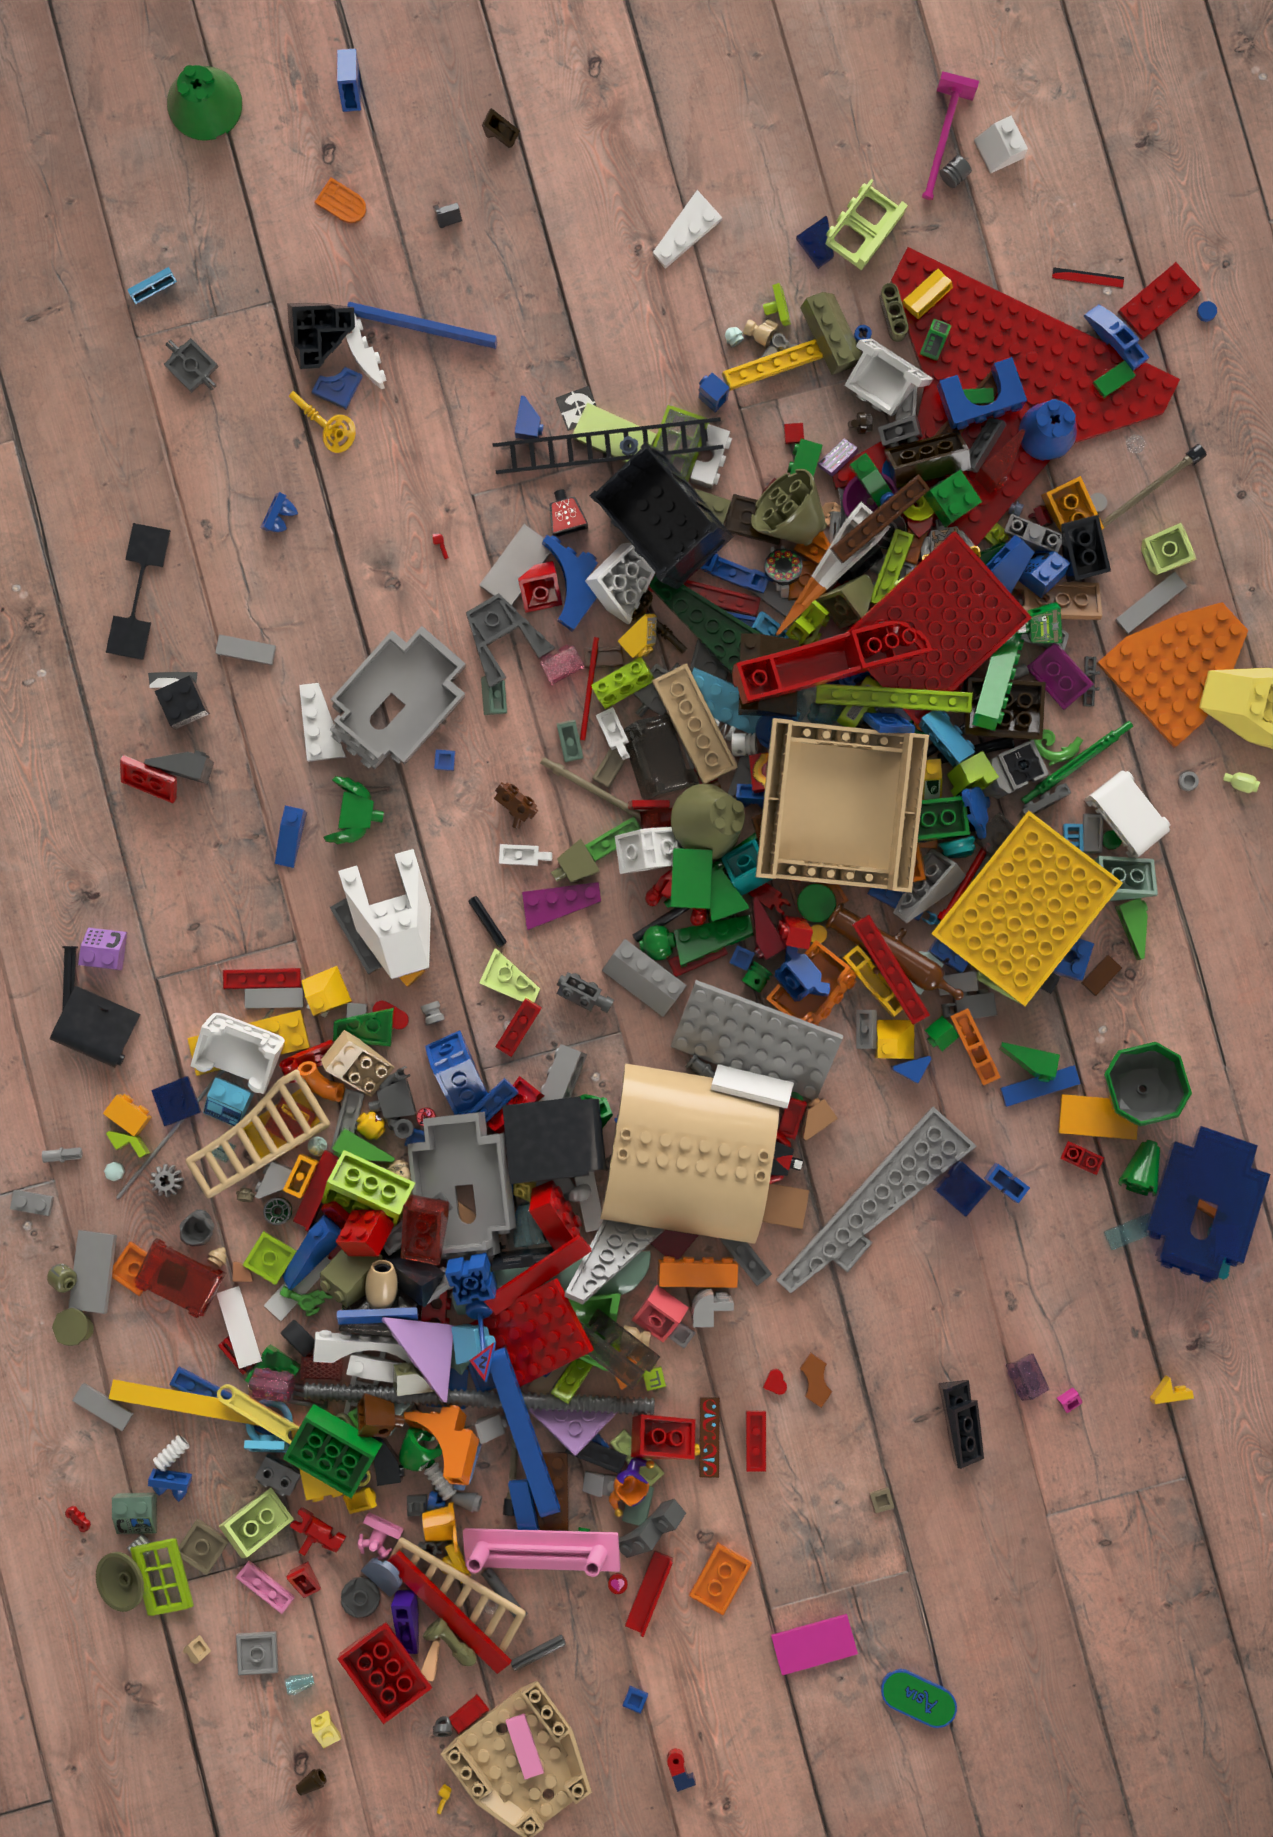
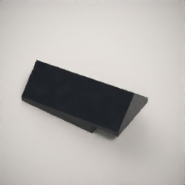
M405 1244L390 1256L382 1248L380 1252L382 1260L391 1262L395 1268L398 1281L397 1288L421 1306L426 1307L445 1272L425 1257H417L412 1247L408 1244Z
M969 1380L939 1383L953 1461L959 1469L984 1459L978 1400H971Z

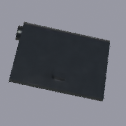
M75 986L51 1033L50 1040L116 1068L117 1065L121 1066L125 1055H123L124 1047L141 1014Z

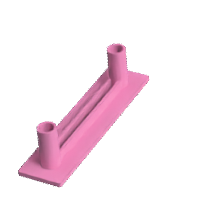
M465 1528L463 1530L465 1566L472 1573H478L482 1567L585 1571L588 1576L595 1577L600 1571L619 1572L621 1569L619 1535L615 1532Z

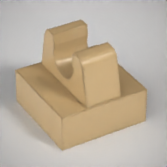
M200 1635L183 1648L184 1654L187 1653L190 1657L189 1661L194 1664L200 1662L211 1652Z

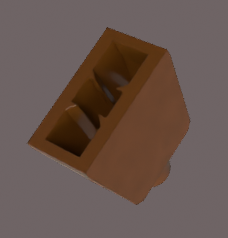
M364 1393L357 1404L358 1436L388 1437L395 1427L402 1428L404 1425V1416L395 1415L393 1402Z

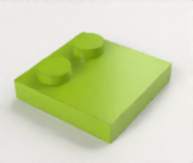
M263 1231L244 1261L243 1266L276 1285L297 1250Z

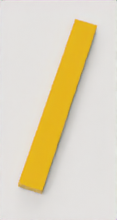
M114 1379L112 1381L109 1394L110 1400L259 1426L220 1402L216 1397Z

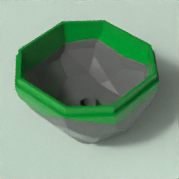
M1158 1042L1118 1050L1104 1073L1106 1091L1113 1111L1139 1127L1178 1118L1192 1095L1181 1056ZM1144 1086L1146 1091L1141 1092L1139 1087Z

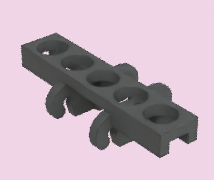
M1085 656L1084 674L1092 679L1094 685L1083 694V706L1093 707L1095 691L1100 690V687L1095 688V675H1100V671L1096 672V657ZM1088 659L1093 660V666H1088ZM1087 697L1091 698V704L1086 703Z

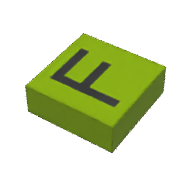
M661 1366L643 1371L647 1391L666 1387Z

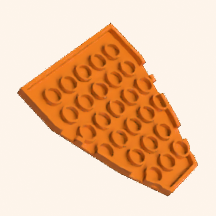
M1221 602L1180 613L1131 634L1117 644L1097 664L1172 747L1175 748L1197 729L1208 716L1206 712L1199 708L1208 671L1234 669L1248 629Z

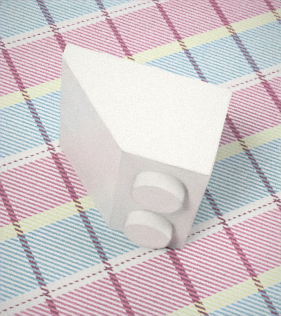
M1012 115L994 123L974 139L990 174L1023 159L1028 150Z

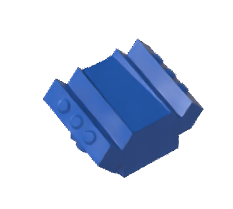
M786 946L785 962L775 970L774 975L795 1002L802 1000L808 994L827 997L830 992V983L821 982L822 973L807 954L798 953L797 947Z

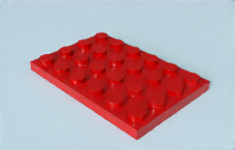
M558 1278L517 1298L514 1304L499 1314L495 1315L492 1312L489 1317L483 1319V1326L488 1328L489 1336H494L496 1340L495 1350L507 1349L519 1387L594 1350L569 1299L565 1297V1292ZM475 1320L469 1324L478 1325V1320Z

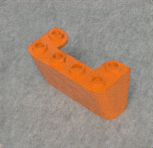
M815 940L804 954H807L822 973L821 982L830 983L829 995L824 997L808 994L802 1000L795 1002L788 992L778 984L767 996L766 1000L780 1012L819 1026L820 1021L830 1015L832 1007L842 1001L844 998L843 994L848 989L850 990L854 987L856 975L849 965Z

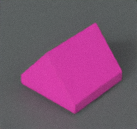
M1074 1388L1057 1397L1066 1413L1083 1403L1080 1395Z

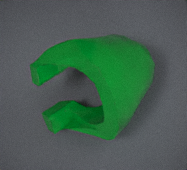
M410 1427L403 1439L399 1453L401 1465L407 1470L416 1472L430 1468L435 1463L433 1459L442 1454L440 1444L438 1443L435 1449H426L418 1442L422 1440L434 1441L436 1437L425 1430Z

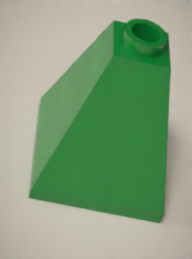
M718 867L712 868L710 909H707L709 923L749 909L748 904L722 869H718Z

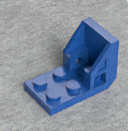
M459 1030L425 1046L432 1071L454 1115L466 1114L488 1092L476 1070L475 1063L461 1031Z

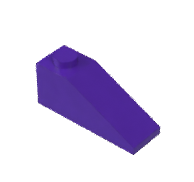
M397 1590L391 1604L395 1634L409 1654H418L419 1607L417 1595L412 1590Z

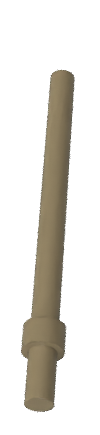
M545 757L541 760L540 764L551 769L552 773L557 776L561 775L640 820L643 817V812L629 810L627 803L566 770L565 766L560 763L556 764Z

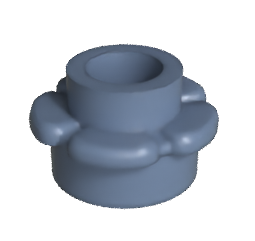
M627 436L620 442V449L624 455H634L638 451V441L635 438Z
M1019 501L1016 504L1012 503L1008 514L1019 517L1024 505L1020 504Z

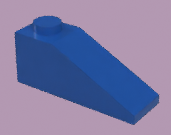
M285 805L280 824L275 864L294 868L307 812L304 809Z

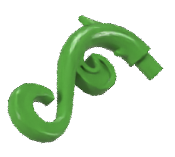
M1044 729L1043 740H1046V747L1053 745L1055 734L1050 730ZM1076 737L1074 742L1070 743L1068 747H1061L1063 751L1060 752L1049 751L1041 744L1042 740H1034L1040 756L1051 760L1049 763L1051 766L1073 758L1080 750L1079 747L1083 739Z

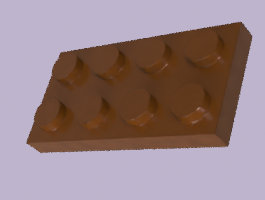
M542 1452L561 1511L541 1518L533 1497L539 1530L569 1531L568 1454L565 1452Z

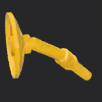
M294 391L289 394V397L304 410V414H308L307 417L311 421L314 420L324 428L322 438L328 450L334 453H341L352 445L356 435V428L351 418L346 415H336L327 422L312 405L309 406ZM343 420L346 421V423L348 424L349 430H347L346 425L342 423ZM344 436H347L348 438L345 441V443L339 446L338 442H340L344 438Z

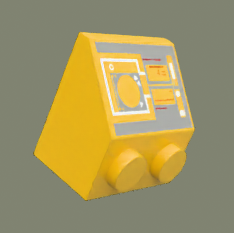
M645 614L618 640L632 658L647 657L654 650L652 647L656 644L657 616L655 614Z

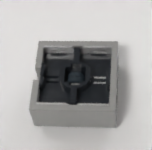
M1034 740L996 756L1001 762L1013 791L1026 786L1030 780L1033 783L1049 775Z

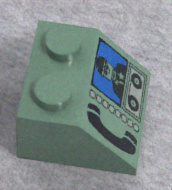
M117 1493L112 1497V1520L116 1533H157V1494Z

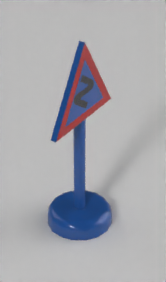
M475 1300L466 1305L465 1311L469 1318L478 1320L481 1352L469 1361L482 1379L487 1382L496 1343L494 1342L486 1348L483 1319L489 1317L493 1311L484 1301Z

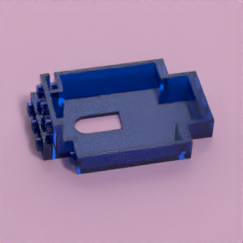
M1203 1126L1197 1129L1192 1147L1176 1141L1171 1144L1158 1191L1144 1231L1149 1233L1148 1236L1156 1240L1163 1238L1162 1244L1157 1248L1155 1256H1158L1156 1261L1161 1262L1162 1267L1168 1269L1175 1267L1180 1269L1182 1274L1188 1276L1195 1274L1200 1276V1280L1211 1283V1280L1215 1281L1218 1279L1223 1260H1225V1264L1233 1267L1244 1264L1271 1175L1252 1168L1258 1145ZM1199 1199L1218 1206L1209 1236L1203 1240L1196 1239L1191 1234V1224Z

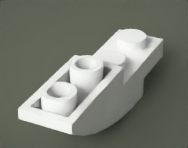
M355 315V328L352 330V333L346 335L347 342L361 370L380 389H384L383 382L387 380L384 370H380L378 366L381 363L379 353L374 352L373 347L368 346L366 336L362 337L360 330H364L361 319H357Z

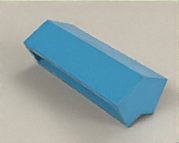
M167 267L127 290L134 303L137 304L176 283L177 280L170 268ZM171 275V277H172L171 279H169V280L163 282L162 284H160V285L154 287V284L158 283L159 281H161V280H163V279H165V278H167V277H169V276ZM150 286L152 287L151 290L141 294L136 298L134 297V295H136L137 293L147 289Z

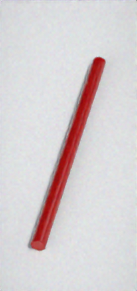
M599 637L593 638L580 740L584 741L586 739L592 695L591 685L594 681Z

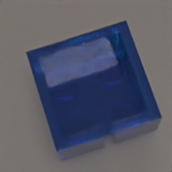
M957 1161L947 1173L949 1178L944 1176L933 1190L962 1216L966 1217L991 1189V1186L965 1163Z

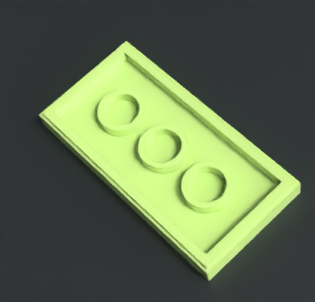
M587 403L573 434L639 426ZM647 430L648 442L652 445L656 438V433ZM642 431L628 432L629 436L638 441L637 448L639 451L644 444ZM623 433L609 434L612 457L626 456L620 449V442L624 440ZM604 435L591 436L592 448L606 454ZM586 437L574 438V440L587 445Z

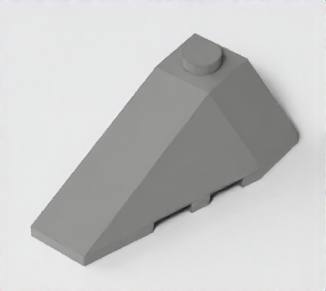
M933 848L923 857L926 880L914 882L912 892L903 893L893 912L895 916L906 923L952 892L966 877L957 863Z

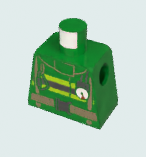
M1057 602L1027 611L1032 618L1017 631L1018 634L1027 633L1029 640L1033 643H1062L1061 607Z

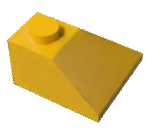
M338 966L301 980L305 997L313 1016L321 1015L352 1002Z
M877 1020V1049H875V1058L914 1059L915 1024L912 1025L910 1020Z

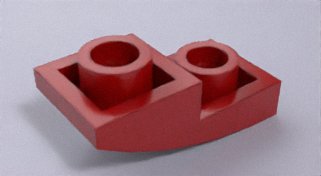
M1068 1141L1060 1159L1097 1176L1105 1157Z

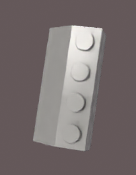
M626 939L623 940L602 969L605 974L662 1017L665 1016L687 986Z

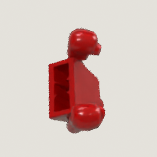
M672 869L660 876L657 883L646 892L645 901L649 906H656L662 899V896L671 900ZM691 908L693 909L690 917L691 923L694 926L703 925L707 919V909Z

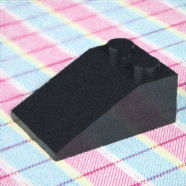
M1099 515L1061 524L1063 558L1070 562L1065 574L1067 582L1111 572Z

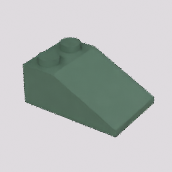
M1098 856L1094 860L1123 882L1109 901L1158 895L1154 859Z

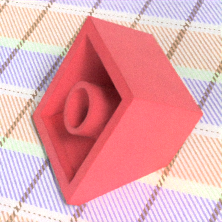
M656 1285L636 1312L632 1321L646 1331L651 1332L654 1337L664 1343L680 1324L689 1307Z

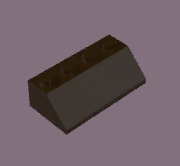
M959 430L884 449L890 475L896 488H902L918 474L926 482L927 480L943 478L946 475L954 474L960 469L962 472L971 469L969 448Z

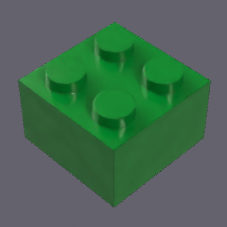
M961 469L924 495V498L945 528L982 502Z

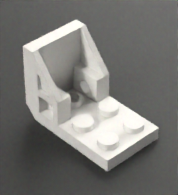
M672 827L640 829L615 836L620 874L673 867V848L684 849L680 842L675 839Z

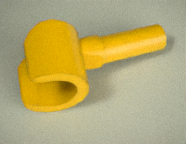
M443 1784L438 1792V1795L442 1797L437 1809L438 1814L442 1813L443 1807L452 1792V1789L446 1784Z

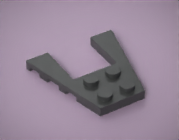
M499 593L466 612L489 688L505 680L506 676L487 646L518 627L538 659L555 650V647L539 631L532 627Z

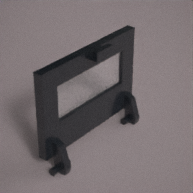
M499 1242L500 1253L494 1255L492 1271L531 1267L554 1252V1249L551 1246L502 1252V1249H506V1245H502Z

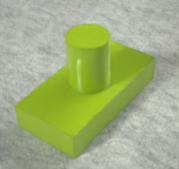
M780 283L774 284L772 286L776 301L763 304L765 315L779 312L780 321L783 326L791 325L783 288Z

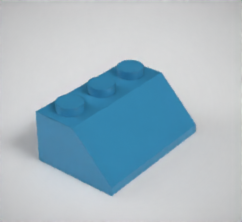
M931 711L921 718L919 727L925 735H929L931 742L951 766L955 768L959 763L974 755L975 747L969 740H965L961 736L962 731L957 725L953 726L949 721L950 717L945 711Z

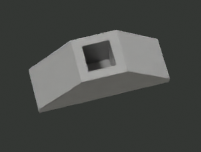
M1013 514L1010 515L1004 533L1010 538L1017 535L1034 551H1056L1058 553L1062 544V534Z

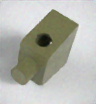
M580 839L557 858L561 867L551 873L557 882L567 876L570 883H574L598 874L600 870Z

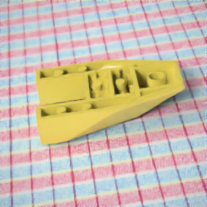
M1254 668L1208 671L1199 708L1246 741L1273 749V669Z

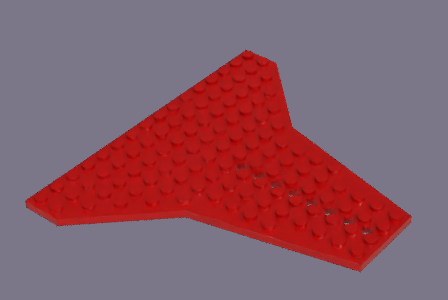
M907 247L890 283L897 286L902 303L908 295L937 269L948 277L953 285V288L919 319L903 306L908 322L907 332L920 369L933 378L931 384L923 388L917 416L922 437L918 439L922 440L933 437L948 420L937 389L940 380L958 375L962 389H975L990 373L994 363L1012 357L1027 398L1021 410L1016 412L1010 410L1005 412L1003 416L994 418L1003 420L1007 425L979 472L975 473L967 470L963 472L982 502L950 524L948 528L958 527L975 546H978L988 532L1008 511L1011 504L1020 497L1050 462V460L1043 461L1033 458L1021 446L1018 428L1021 419L1030 408L1052 399L1068 404L1076 415L1077 435L1075 444L1162 415L1180 379L1145 362L1133 370L1136 375L1135 378L1103 399L1093 385V382L1124 361L1113 346L1106 345L1105 342ZM933 319L951 325L937 361L920 354ZM998 393L994 396V401L997 400ZM987 420L979 424L971 423L961 434L969 450L982 429L980 428L984 427ZM953 474L946 475L943 478L927 480L925 483L931 488L937 482L944 481ZM902 513L900 516L904 519L906 532H908L907 521L909 518ZM935 513L932 518V527L936 526L935 520L939 519Z

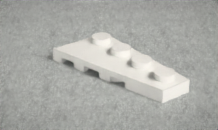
M698 190L653 251V256L665 269L722 221L720 214Z
M320 684L299 685L307 761L345 758L346 755L341 743L339 744L331 737L333 733L330 731V728L334 725Z

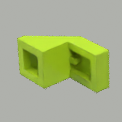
M814 600L785 634L790 639L799 640L800 647L822 623L829 612Z
M108 1131L106 1133L116 1150L131 1143L139 1158L150 1154L140 1136H132L131 1134L118 1131Z

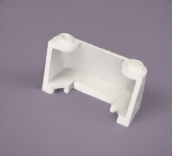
M1120 771L1086 797L1084 801L1089 807L1093 805L1095 808H1098L1095 811L1097 814L1100 812L1122 840L1123 847L1128 846V851L1125 852L1128 857L1137 858L1170 831V823L1165 817L1160 816L1134 783L1135 779L1128 771Z
M213 1013L201 1027L190 1066L200 1072H207L213 1067L248 1079V1087L253 1092L264 1094L285 1040L277 1034L225 1014Z

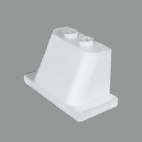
M871 338L859 340L856 347L862 350L863 353L844 386L857 393L856 397L860 400H867L872 403L874 409L880 412L883 410L890 416H893L915 386H929L933 378Z

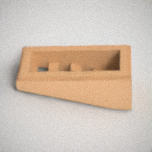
M439 1637L432 1642L421 1672L428 1681H433L436 1677L441 1640Z

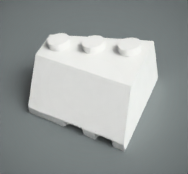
M631 542L621 544L585 580L604 608L626 624L631 623L633 619L631 617L640 604L639 600L643 592H646L655 574V571L645 559L635 552V547Z

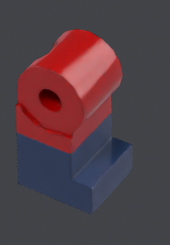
M674 1748L668 1752L667 1764L676 1790L679 1792L695 1786L696 1779L693 1772L687 1773L684 1765V1753L680 1749Z

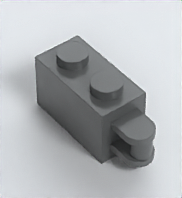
M988 989L977 990L976 995H969V992H963L964 997L961 1000L953 998V1003L941 1004L943 1017H950L967 1008L973 1019L997 1015L994 992L988 993ZM949 1006H954L955 1013H950Z

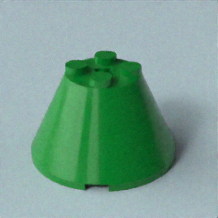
M187 65L171 85L167 96V110L174 126L187 137L196 140H214L225 132L227 134L237 124L242 112V95L237 83L229 74L215 67Z

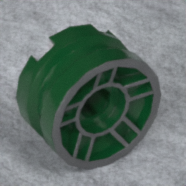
M276 1197L270 1199L265 1204L263 1214L268 1223L281 1225L291 1218L293 1207L287 1199ZM277 1207L281 1209V1214L274 1213Z

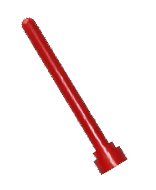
M988 842L982 845L967 871L966 877L962 880L947 908L939 912L937 916L939 921H942L967 889L990 849Z

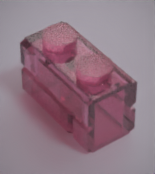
M565 645L558 650L559 653L553 656L548 654L542 658L540 666L550 685L585 668L574 645L570 647Z
M255 1368L248 1384L250 1397L289 1403L291 1394L295 1389L294 1374L288 1371H272L269 1368Z

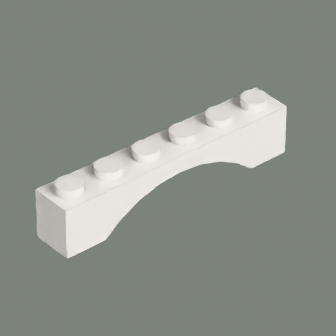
M328 1330L315 1332L313 1362L334 1363L351 1353L376 1350L396 1355L407 1363H412L403 1347L389 1334L371 1335L366 1332L352 1334L347 1331L332 1333Z

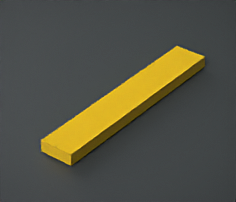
M816 339L723 371L722 377L726 385L730 387L729 391L824 357L816 343Z

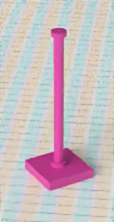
M942 71L937 92L951 95L926 191L922 194L924 199L933 200V190L958 98L973 101L979 84L978 80Z

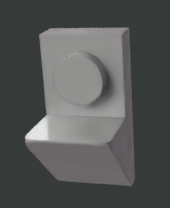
M585 1471L582 1491L597 1497H602V1495L610 1496L614 1490L613 1484L617 1475Z

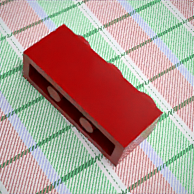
M783 915L782 920H778L777 931H779V935L785 945L809 950L813 930L806 919Z

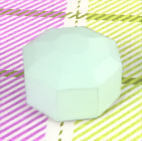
M112 1162L107 1164L104 1173L107 1179L117 1181L123 1178L125 1170L122 1164Z

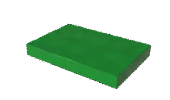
M673 848L671 907L710 909L713 850Z

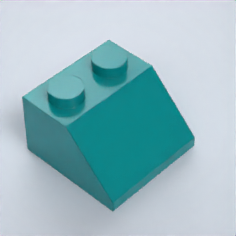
M755 839L721 858L732 884L741 896L772 880L771 878L756 877L759 845Z

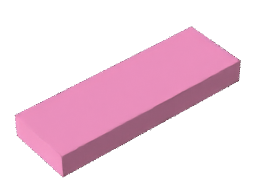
M248 1561L235 1577L281 1614H283L295 1598V1596L251 1561Z
M525 1713L506 1719V1725L524 1779L543 1774L544 1769Z

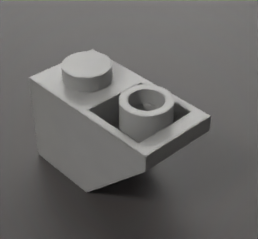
M277 1161L268 1163L263 1170L265 1176L262 1182L259 1181L254 1190L257 1192L255 1197L259 1199L283 1190L292 1168Z

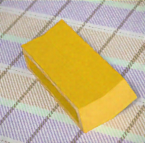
M937 269L903 300L902 305L919 319L953 288L952 281Z

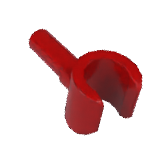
M440 533L433 534V544H440L444 560L448 559L444 537Z

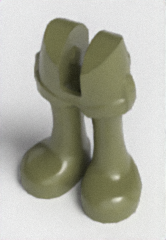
M437 1618L424 1632L422 1637L427 1641H434L438 1637L445 1641L452 1651V1656L461 1665L473 1666L476 1663L477 1657L474 1651L464 1643L459 1642L442 1618Z

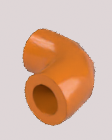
M312 1061L303 1062L299 1065L297 1070L300 1071V1075L313 1093L335 1102H340L343 1099L345 1092L343 1083L325 1078Z

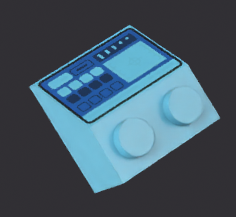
M215 1077L208 1092L203 1113L235 1126L244 1118L255 1093L225 1079Z

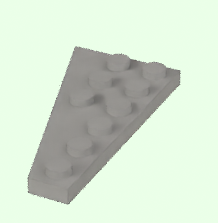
M603 1220L590 1245L592 1252L584 1256L565 1292V1297L584 1304L665 1229Z

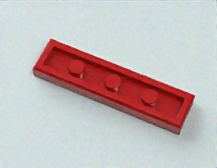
M301 968L223 970V989L302 988Z

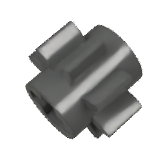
M442 1541L419 1542L418 1544L423 1550L435 1557L436 1553H442V1550L438 1548ZM428 1544L431 1547L434 1546L433 1551H431V1549H426Z

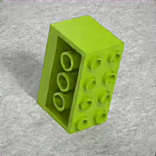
M344 1150L326 1183L321 1203L326 1204L336 1201L349 1214L352 1210H383L394 1223L393 1227H395L409 1203L415 1182Z

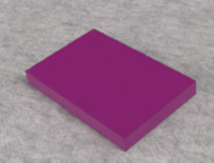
M1053 643L1027 666L1028 671L1038 682H1046L1045 690L1063 710L1094 685L1058 643Z

